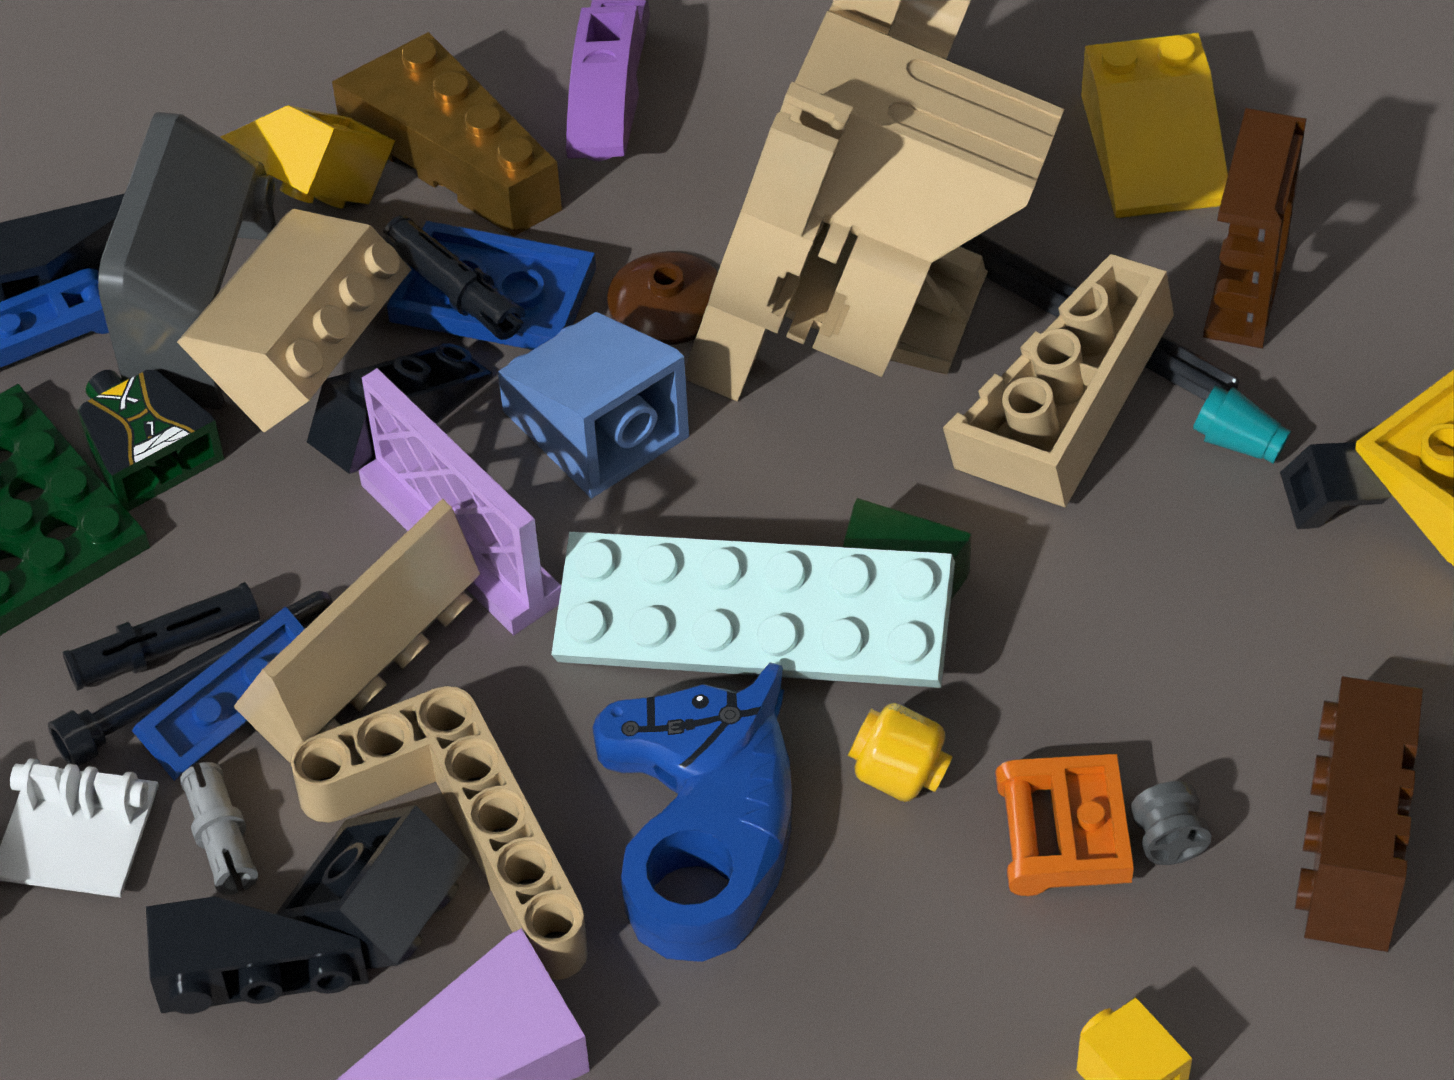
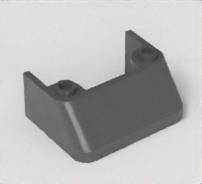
M156 112L152 117L101 258L98 289L123 382L145 370H157L202 408L221 410L224 402L222 389L177 341L220 292L237 238L264 240L276 226L273 211L275 182L272 176H266L262 163L183 114Z

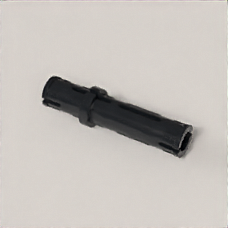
M399 215L388 222L383 230V233L388 236L382 238L396 250L398 255L411 268L445 293L449 298L452 308L463 316H468L469 314L476 318L500 340L509 339L520 330L524 322L518 318L525 317L524 308L502 294L494 286L491 276L480 268H475L474 270L467 266L435 238H432L423 231L410 217Z
M244 582L239 584L238 587L183 606L180 609L132 627L129 621L116 626L117 633L70 651L68 649L63 651L62 655L71 680L78 691L83 689L84 686L131 669L134 674L146 670V662L200 643L247 623L257 622L260 620V614L253 594L247 583Z

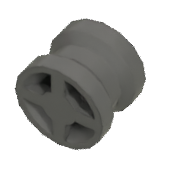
M1170 781L1157 784L1137 795L1131 803V813L1134 822L1138 828L1145 831L1142 846L1150 862L1158 865L1183 863L1204 852L1211 843L1212 835L1208 824L1203 818L1197 816L1200 801L1196 790L1186 782Z

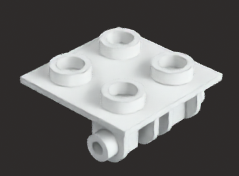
M31 758L25 764L16 763L11 772L10 786L12 790L20 791L0 845V881L121 898L159 787L158 782L138 779L134 772H125L123 776L99 773L96 767L90 766L86 767L84 771H80L79 767L75 764H67L62 769L55 766L41 765L38 759Z

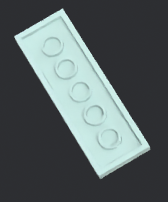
M569 532L551 655L557 662L756 676H759L769 662L782 665V677L941 688L955 561L952 554Z

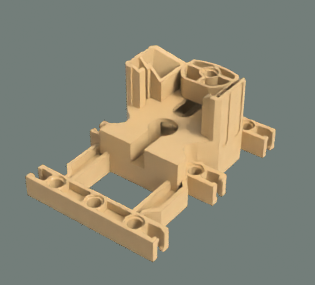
M833 0L795 82H791L781 110L777 113L770 128L685 366L687 381L738 402L767 330L778 333L784 317L793 320L787 333V338L804 344L812 327L819 330L812 347L813 349L880 377L883 376L889 361L945 375L948 374L977 296L988 273L985 270L981 255L959 246L1027 206L1064 112V108L946 60L971 0Z

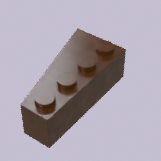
M1342 676L1337 702L1326 700L1323 702L1318 740L1330 742L1329 756L1316 755L1310 795L1321 796L1323 801L1321 812L1308 811L1302 850L1315 853L1314 868L1300 869L1295 900V909L1308 911L1304 938L1388 952L1407 873L1408 860H1405L1411 828L1409 813L1415 784L1416 771L1413 768L1419 739L1423 689Z

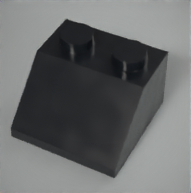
M416 805L346 819L276 914L360 938L367 969L397 966L405 962L417 950L422 940L419 932L432 914L443 909L454 898L459 889V884L456 881L471 860Z

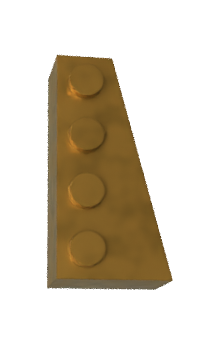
M429 32L332 81L339 116L352 118L395 140L388 160L394 162L398 158L415 168L418 178L434 188L438 185L444 186L456 193L458 203L510 235L516 236L562 211L557 161Z

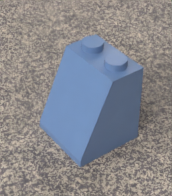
M594 312L575 325L565 327L552 339L529 353L514 358L506 367L498 371L503 412L591 499L689 437L684 355L676 348L598 312Z

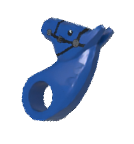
M769 662L755 682L741 691L702 684L663 696L619 700L607 705L595 718L592 727L598 761L606 769L620 773H644L658 779L678 794L661 813L645 824L625 848L621 873L625 914L638 941L666 959L703 962L736 949L754 928L779 884L791 834L793 809L790 760L777 721L784 695V690L781 689L782 665ZM699 866L711 869L728 881V885L716 897L700 904L682 905L671 902L654 891L655 886L667 874L684 867Z

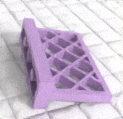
M378 368L363 376L362 383L376 459L359 469L361 486L407 531L443 498L452 507L480 572V575L467 590L513 636L559 605L561 585L540 565L535 519Z

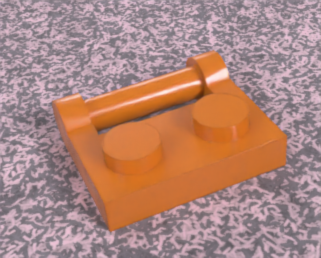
M1117 754L1019 759L1007 761L997 767L995 771L997 790L1001 796L1005 797L1013 860L1007 867L1008 884L1011 892L1020 896H1033L1054 887L1132 883L1134 867ZM1036 790H1051L1059 855L1039 856L1032 794Z

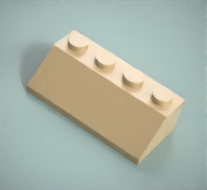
M292 209L285 214L177 343L265 433L310 401L408 275L411 268L371 225Z
M442 498L265 666L233 706L289 763L291 762L293 752L300 743L341 726L335 718L350 703L360 712L387 685L379 675L393 661L404 669L430 643L422 633L436 619L447 627L473 601L465 591L480 575V572L452 507Z

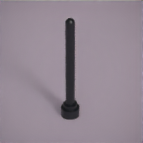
M315 591L287 608L300 624L305 627L312 623L333 601L328 593ZM275 614L94 713H91L88 709L79 714L74 710H70L48 722L49 733L59 753L67 764H75L77 766L98 756L97 748L106 744L105 736L159 707Z

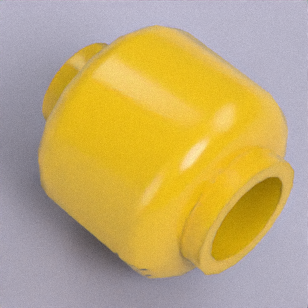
M898 703L888 704L881 712L871 708L848 753L849 757L856 760L855 774L860 781L903 802L912 801L923 787L935 792L953 757L941 751L945 742V731L940 724Z

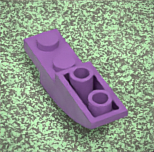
M592 0L590 7L581 8L574 43L568 95L566 132L568 159L588 158L594 161H603L612 157L625 156L639 97L636 73L650 18L648 0Z

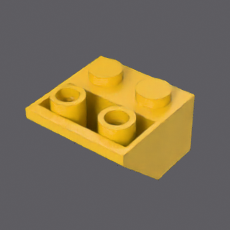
M290 105L220 137L262 163L266 176L271 175L282 181L279 190L284 194L306 203H313L314 198L338 208H344L346 201L363 204L370 203L395 140L352 118Z

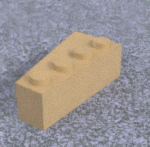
M1110 254L1058 308L1060 313L1058 318L1043 333L1040 334L1035 331L1020 347L1022 355L1001 377L994 374L978 391L980 399L964 415L957 412L943 427L954 469L1066 508L1174 316L1167 271Z

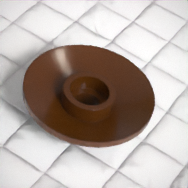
M656 252L641 256L626 264L612 279L607 294L610 316L613 320L667 345L694 340L708 305L718 271L703 259L682 252Z

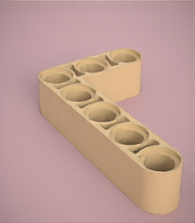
M450 686L435 688L313 736L300 743L295 749L291 759V767L301 809L308 817L318 822L329 823L342 820L437 782L512 933L522 928L551 979L569 978L581 970L586 963L588 955L582 906L474 699L468 692L458 687ZM393 753V754H390V755L381 756V755H383V754ZM332 777V778H330V779H328V780L319 781L320 779H323V778ZM472 778H481L480 780L467 781ZM499 828H510L503 832H492ZM527 879L538 880L528 885L517 884ZM553 932L566 933L562 937L554 939L544 937Z

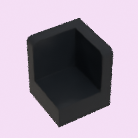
M1356 442L1310 444L1280 472L1297 529L1319 528L1343 506L1383 504L1391 497L1390 491L1355 450Z

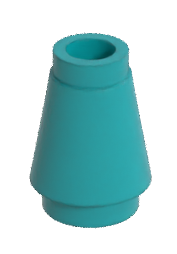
M1217 385L1206 399L1193 426L1194 430L1205 435L1204 442L1261 460L1265 459L1272 464L1276 462L1291 434V430L1281 426V423L1236 388L1232 387L1230 391H1227Z

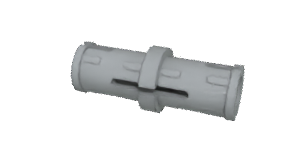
M202 762L199 765L206 782L205 787L199 784L193 766L185 770L180 777L181 787L185 791L194 816L191 831L196 844L206 851L214 876L216 890L225 895L236 894L238 890L231 873L232 869L235 868L236 872L239 873L245 890L252 887L258 879L257 869L252 863L243 838L246 831V823L241 811L231 804L223 779L222 768L213 762Z

